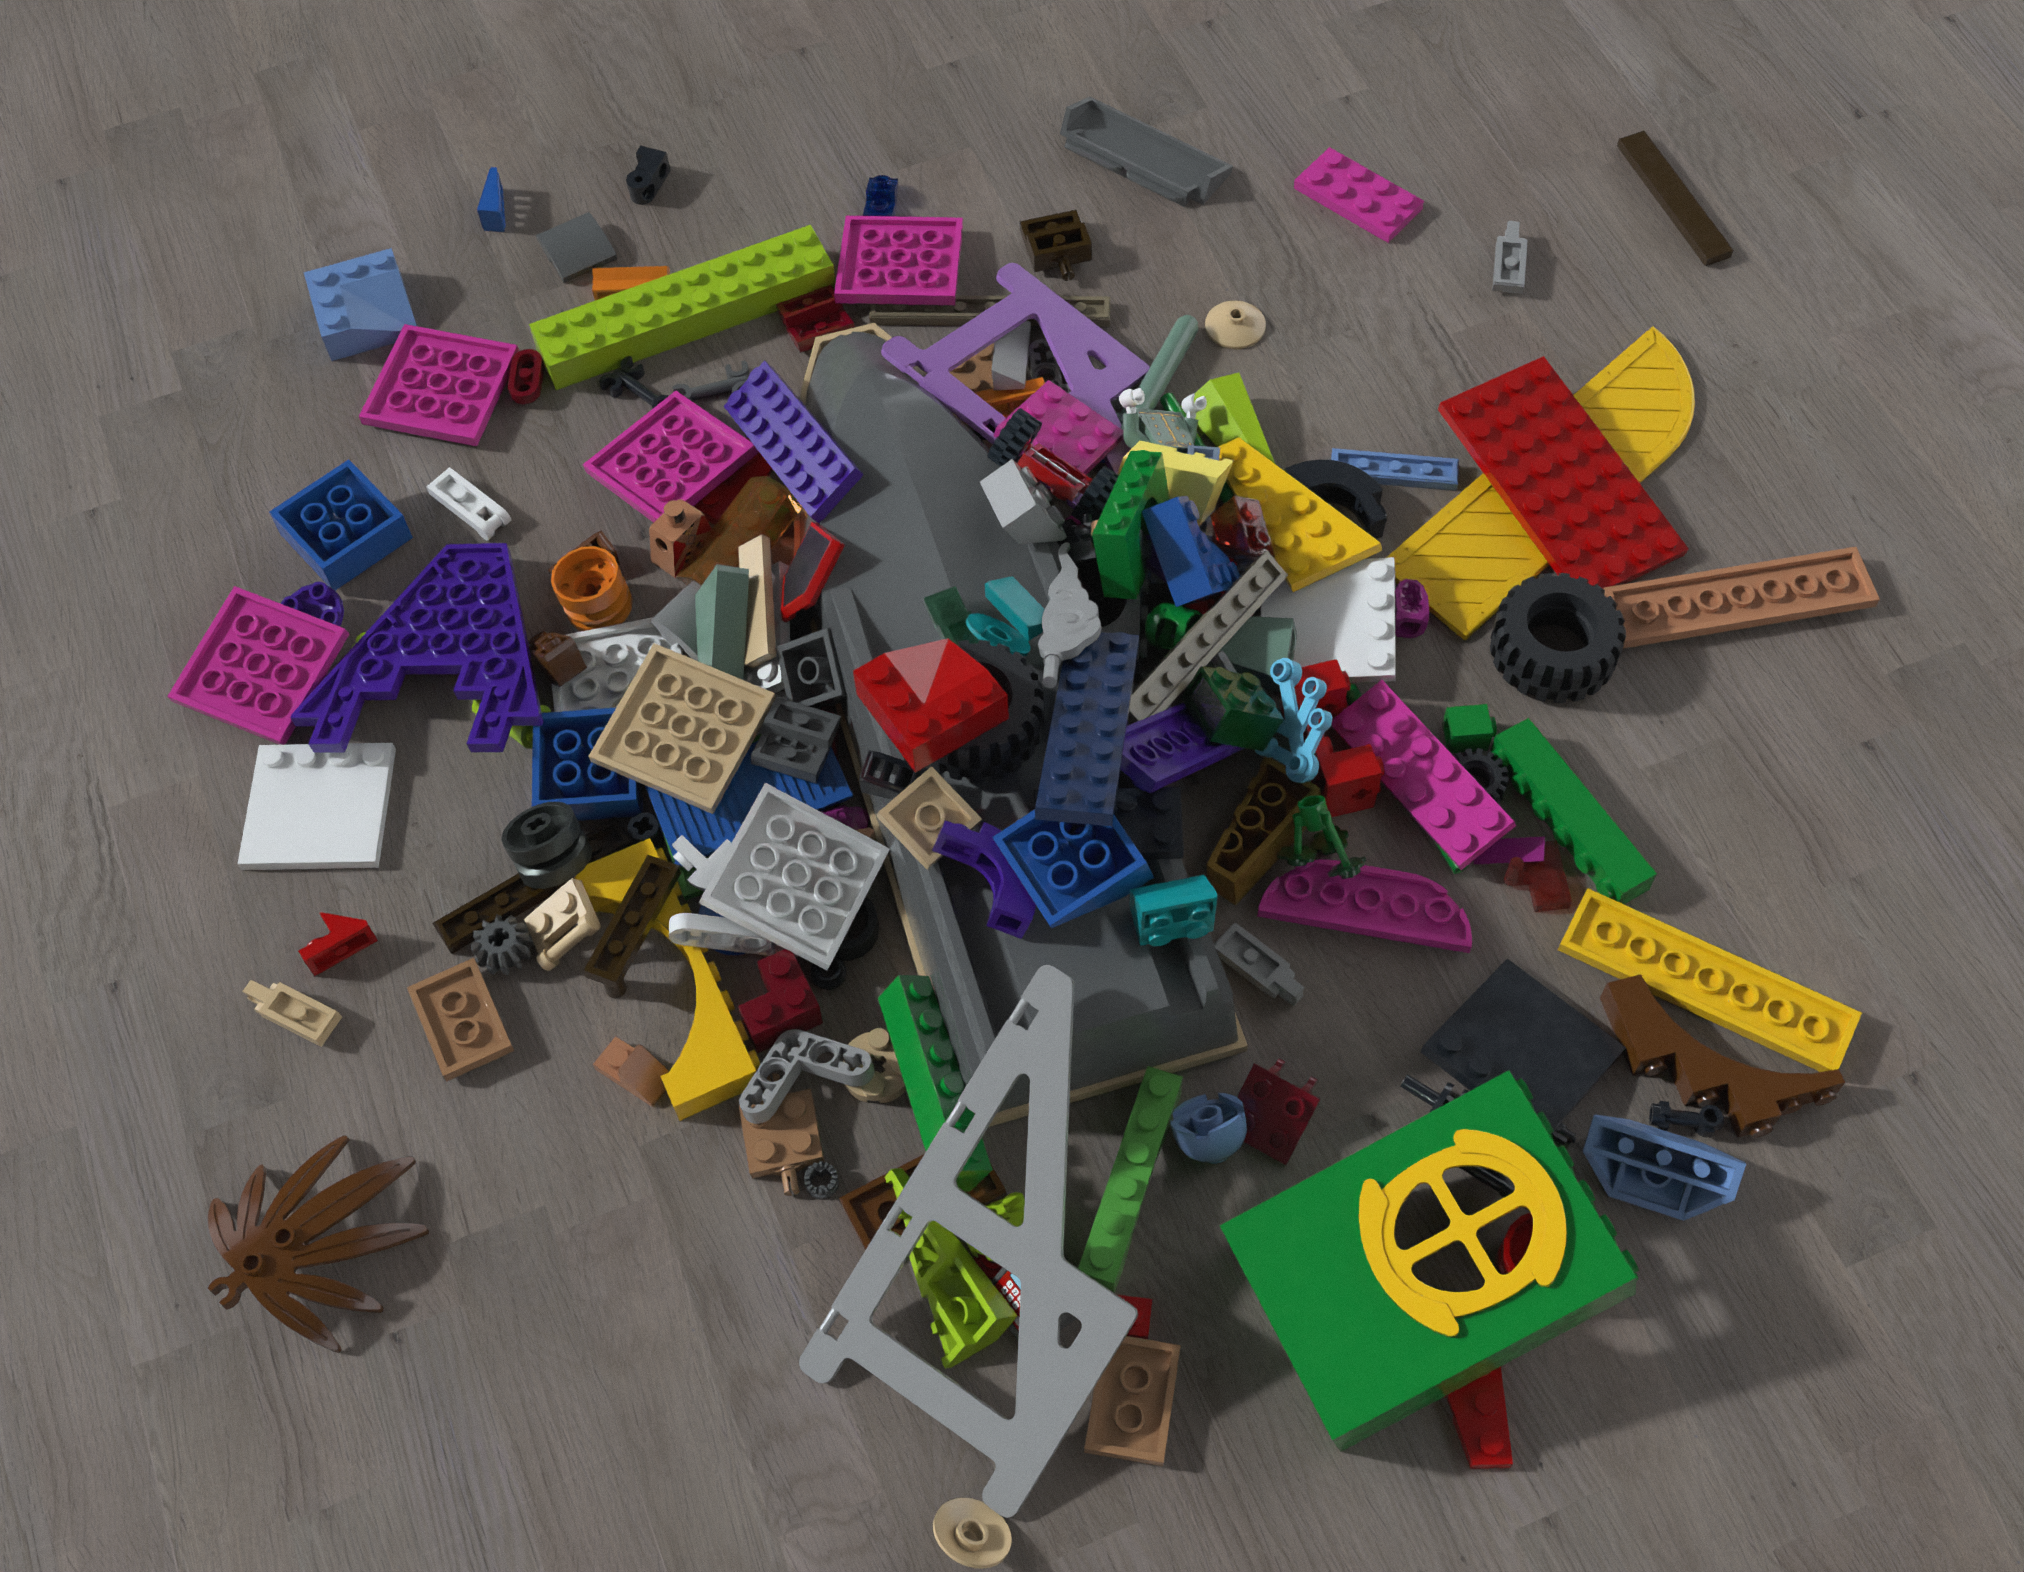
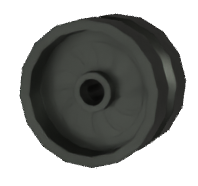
M546 802L521 812L509 822L503 830L501 838L503 846L511 861H514L516 870L523 883L531 888L545 889L560 885L574 878L589 863L593 851L584 831L580 829L581 826L571 806L563 802Z

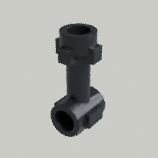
M1659 1101L1658 1104L1651 1103L1649 1125L1658 1126V1129L1664 1131L1668 1130L1669 1124L1694 1127L1698 1135L1711 1138L1716 1130L1722 1129L1724 1116L1721 1110L1713 1105H1705L1700 1113L1674 1110L1671 1109L1669 1102Z

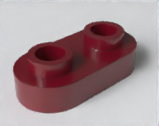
M524 349L517 352L512 358L508 390L512 400L518 404L532 403L541 394L544 363L538 351Z

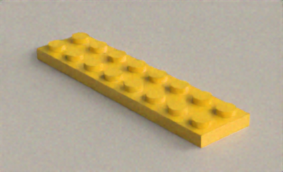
M1587 888L1558 948V951L1618 979L1641 974L1653 995L1819 1072L1840 1068L1862 1012Z

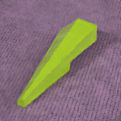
M1239 372L1210 379L1194 393V404L1196 399L1201 396H1205L1207 401L1205 409L1197 412L1195 418L1199 420L1197 431L1201 435L1205 434L1215 444V447L1240 437L1275 464Z
M902 1168L891 1169L885 1176L886 1183L893 1185L896 1198H898L910 1179ZM904 1210L898 1217L903 1219L905 1227H907L912 1219ZM930 1222L909 1258L922 1298H928L934 1317V1322L930 1323L933 1334L940 1337L945 1353L941 1361L946 1369L954 1367L997 1341L1018 1315L956 1236L938 1222Z

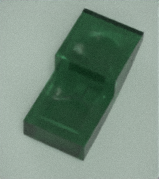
M956 586L923 598V604L941 640L949 638L956 645H958L959 641L969 640V644L979 643V640L966 625V619L972 613L971 611L967 612Z

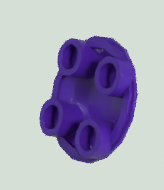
M315 582L303 586L291 596L285 597L281 602L285 606L337 626L342 624L344 616L343 601L336 590L323 582Z

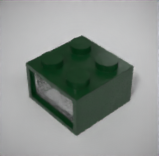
M1200 666L1181 696L1182 701L1210 742L1264 751L1284 720L1277 710L1274 700L1267 696L1260 686V680L1247 672L1240 674L1230 672L1222 667Z

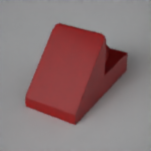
M320 912L319 914L330 933L324 937L313 939L306 947L298 950V952L315 977L378 940L366 920Z

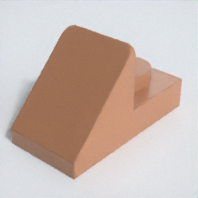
M615 1036L593 1063L596 1071L652 1107L666 1090L660 1076L669 1073V1071L640 1044L633 1048Z

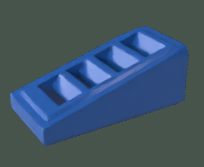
M491 167L477 212L484 231L504 232L506 225L503 186L497 167Z

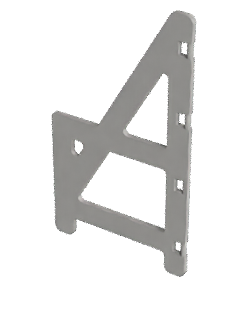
M1051 965L1041 966L1033 976L1010 1018L1006 1020L960 1095L958 1103L946 1122L941 1126L832 1304L831 1310L820 1328L816 1330L799 1359L800 1369L818 1383L832 1381L847 1358L853 1359L992 1459L996 1469L983 1490L982 1498L989 1508L1005 1518H1010L1020 1511L1138 1317V1311L1133 1305L1073 1266L1063 1256L1074 982L1070 976ZM1030 1004L1039 1012L1028 1030H1026L1022 1026L1017 1025ZM1026 1074L1030 1079L1025 1207L1023 1224L1017 1227L957 1186L956 1180L1020 1075ZM967 1106L969 1110L975 1113V1116L966 1131L962 1132L954 1128ZM904 1210L912 1219L902 1235L891 1231ZM932 1221L938 1222L1020 1279L1015 1415L1012 1419L1004 1417L873 1323V1314L925 1229ZM1065 1312L1078 1318L1082 1324L1081 1331L1069 1348L1063 1347L1060 1343V1321L1062 1314ZM840 1313L849 1321L837 1339L833 1335L828 1334V1331Z

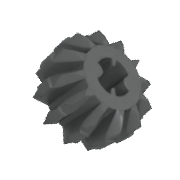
M496 914L495 922L491 924L483 920L482 926L484 930L473 931L475 942L471 944V950L476 955L475 960L477 964L482 968L486 967L492 975L501 969L503 974L508 976L510 967L513 966L522 970L523 965L520 960L531 959L529 948L533 946V939L528 934L527 925L523 922L518 923L517 919L512 915L503 921L502 917Z

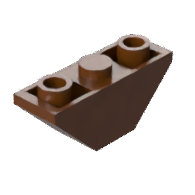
M542 631L528 641L532 662L555 686L561 687L587 668L575 641L570 636L551 631L549 633Z

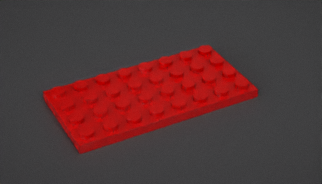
M1544 356L1440 402L1437 410L1557 576H1559V573L1570 574V577L1578 579L1580 576L1588 579V584L1592 586L1597 584L1604 589V587L1627 584L1685 556L1689 550Z

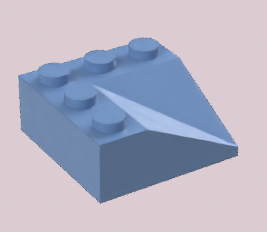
M392 248L304 272L320 334L331 361L394 344L404 324L417 326Z

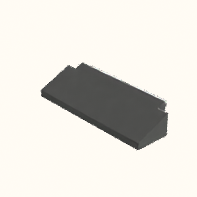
M1087 97L1066 107L1060 131L1061 135L1067 137L1064 148L1183 207L1190 199L1204 205L1232 172V165L1092 97Z

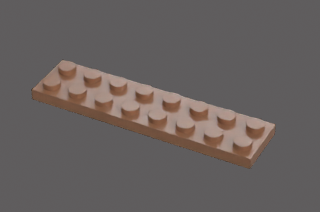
M1857 547L1604 587V595L1606 597L1611 596L1618 605L1616 611L1620 610L1625 620L1623 626L1626 629V638L1623 648L1876 607L1880 600Z

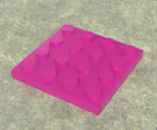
M845 216L834 291L835 303L955 305L963 218Z
M404 324L359 414V419L363 425L477 446L509 378L512 358L519 352L518 345Z
M675 391L586 461L583 467L587 474L654 523L664 513L666 503L682 499L694 506L757 455L758 452L752 442L678 391Z
M234 586L167 697L176 704L276 744L285 745L296 727L290 718L291 714L324 679L347 640L349 633L345 628Z

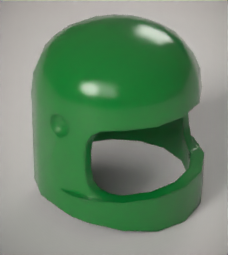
M1170 602L1156 605L1148 614L1145 622L1144 631L1147 642L1156 649L1171 650L1202 617V613L1184 606L1176 607L1175 603Z

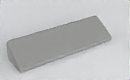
M1025 321L995 341L992 361L994 390L1025 388L1031 322Z

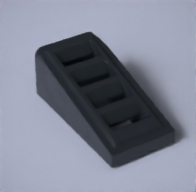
M869 750L859 778L861 793L893 800L906 789L903 787L906 777L911 778V784L928 769L923 768L915 773L907 761ZM877 771H881L879 778L875 777ZM891 774L896 775L894 784L888 782Z

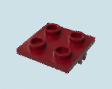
M1278 1058L1269 1070L1254 1063L1237 1098L1242 1101L1246 1117L1247 1133L1244 1142L1287 1165L1321 1099L1312 1094V1089L1318 1083L1317 1078L1311 1076L1302 1088H1299L1279 1077V1072L1284 1068L1286 1061Z

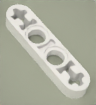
M680 913L669 919V939L675 944L768 956L785 949L728 918Z

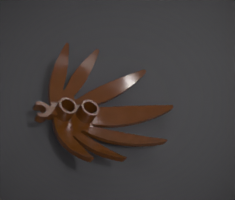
M346 1135L337 1138L323 1147L295 1171L272 1201L259 1226H257L262 1208L266 1183V1167L264 1165H259L255 1169L243 1189L237 1212V1230L230 1210L220 1199L215 1198L211 1201L208 1212V1228L211 1239L223 1259L234 1269V1272L228 1277H219L208 1286L210 1292L215 1296L223 1289H229L227 1296L219 1303L226 1310L231 1309L239 1302L241 1293L249 1288L261 1305L285 1326L311 1342L336 1353H340L342 1349L330 1330L311 1310L290 1297L289 1294L321 1305L351 1311L381 1313L384 1311V1308L377 1300L348 1284L322 1276L296 1274V1270L365 1256L429 1234V1230L423 1224L383 1223L344 1230L309 1244L311 1240L357 1211L416 1164V1160L412 1156L390 1160L356 1172L324 1189L287 1218L350 1141Z

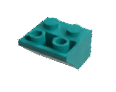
M1205 875L1130 889L1129 907L1140 946L1147 944L1161 946L1169 943L1172 939L1182 937L1196 939L1214 930L1218 897L1216 890Z

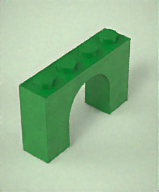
M1147 450L1130 451L1092 533L1104 597L1137 599L1144 583L1145 572L1140 548V530L1145 535L1150 534L1142 511L1170 500L1162 452H1149Z

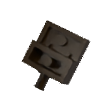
M1077 210L1019 221L1020 232L1034 272L1060 268L1063 280L1068 281V277L1069 280L1075 277L1071 267L1072 264L1092 260V242L1085 223L1080 221Z

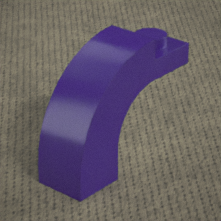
M945 820L932 851L970 865L982 873L989 882L993 892V906L986 926L1022 939L1032 922L1036 904L992 838L1000 833L1001 830L984 822L978 833L962 824H954Z

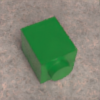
M1487 704L1446 708L1442 722L1446 748L1450 753H1463L1465 749L1470 748L1472 752H1475L1477 748L1483 749V751L1489 749L1492 737H1495L1497 734L1495 717H1490Z

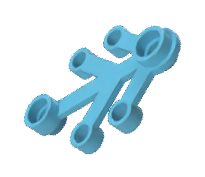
M1282 658L1272 664L1270 674L1273 681L1280 686L1285 720H1283L1276 732L1289 738L1291 752L1278 746V741L1273 737L1268 743L1266 750L1255 751L1261 756L1273 757L1285 764L1288 778L1296 783H1304L1314 779L1318 773L1319 761L1314 753L1325 731L1332 724V715L1328 711L1316 708L1319 699L1325 695L1327 687L1323 680L1315 677H1309L1303 683L1302 691L1305 698L1298 711L1294 686L1298 684L1302 677V667L1296 661ZM1309 724L1312 729L1304 742L1303 733Z

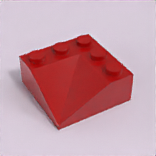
M949 638L886 652L853 670L857 696L915 773L1009 719L1008 695L983 665Z

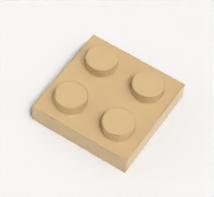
M932 766L877 814V818L927 870L944 856L932 850L945 820L954 824H962L970 830L978 826L982 820Z

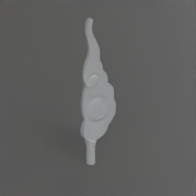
M1068 542L1063 543L1058 550L1062 568L1048 590L1049 603L1042 616L1044 634L1038 642L1041 657L1044 658L1043 662L1045 664L1042 683L1047 688L1056 686L1061 661L1078 656L1085 647L1097 640L1102 629L1096 603L1089 600L1088 592L1081 587V582L1078 580V568L1068 555L1070 550V543Z

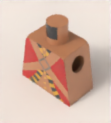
M682 499L666 503L664 513L649 528L651 561L676 578L716 539L705 515Z

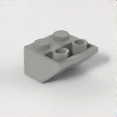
M1011 459L980 481L1002 528L1018 544L1054 542L1067 538L1061 526L1065 522L1063 516L1054 505L1051 507L1049 503L1053 500L1050 492L1043 483L1037 485L1035 476L1027 466L1021 469Z

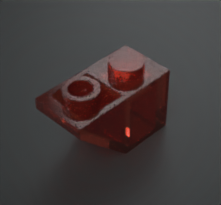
M1233 496L1210 515L1218 544L1250 557H1258L1265 551H1268L1273 558L1275 557L1259 500Z

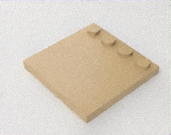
M654 643L588 757L592 763L713 814L760 730L776 696L775 693Z

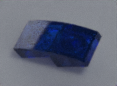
M879 175L874 178L869 177L863 216H895L898 178H890L886 175Z

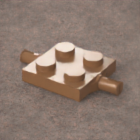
M773 1073L772 1080L769 1074L766 1079L768 1081L775 1082L780 1080V1075L777 1073ZM811 1088L787 1093L771 1119L760 1124L747 1121L739 1105L749 1173L752 1179L766 1175L782 1176L785 1196H792L791 1188L794 1195L800 1192L796 1172H799L806 1166L813 1165L815 1162H825Z

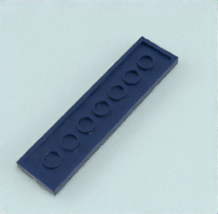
M1101 632L1097 640L1085 647L1078 656L1063 660L1035 805V820L1112 826L1139 648V635H1131L1124 632Z

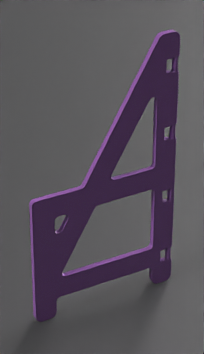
M1009 263L998 270L996 276L997 282L1010 291V295L925 350L919 349L902 336L892 337L882 346L881 354L886 360L901 372L907 373L921 387L934 395L951 412L991 444H994L996 437L993 436L994 433L986 425L990 424L996 429L1006 417L949 372L1028 319H1035L1039 323L1071 390L1069 394L1119 428L1122 425L1111 402L1119 397L1123 391L1130 389L1144 379L1150 368L1147 363L1016 263ZM1088 356L1095 357L1106 367L1102 370L1095 369ZM918 366L927 375L923 377L913 367ZM1124 439L1103 458L1107 468L1116 474L1123 457L1131 450L1125 444ZM1041 480L1039 481L1040 483H1043V484L1045 485V487L1050 490L1051 487H1049L1048 485H1046V484H1045L1044 482H1042ZM1083 494L1079 495L1072 502L1067 499V504L1074 509ZM1146 535V540H1151L1152 544L1151 560H1146V567L1167 583L1151 536Z

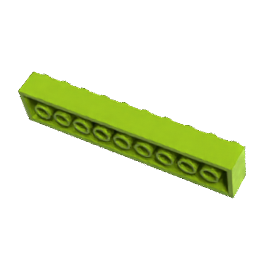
M811 225L541 319L530 323L529 326L536 349L542 356L544 366L554 388L559 390L620 368L621 361L627 356H631L634 363L776 312L775 304L828 285H832L835 289L834 265Z

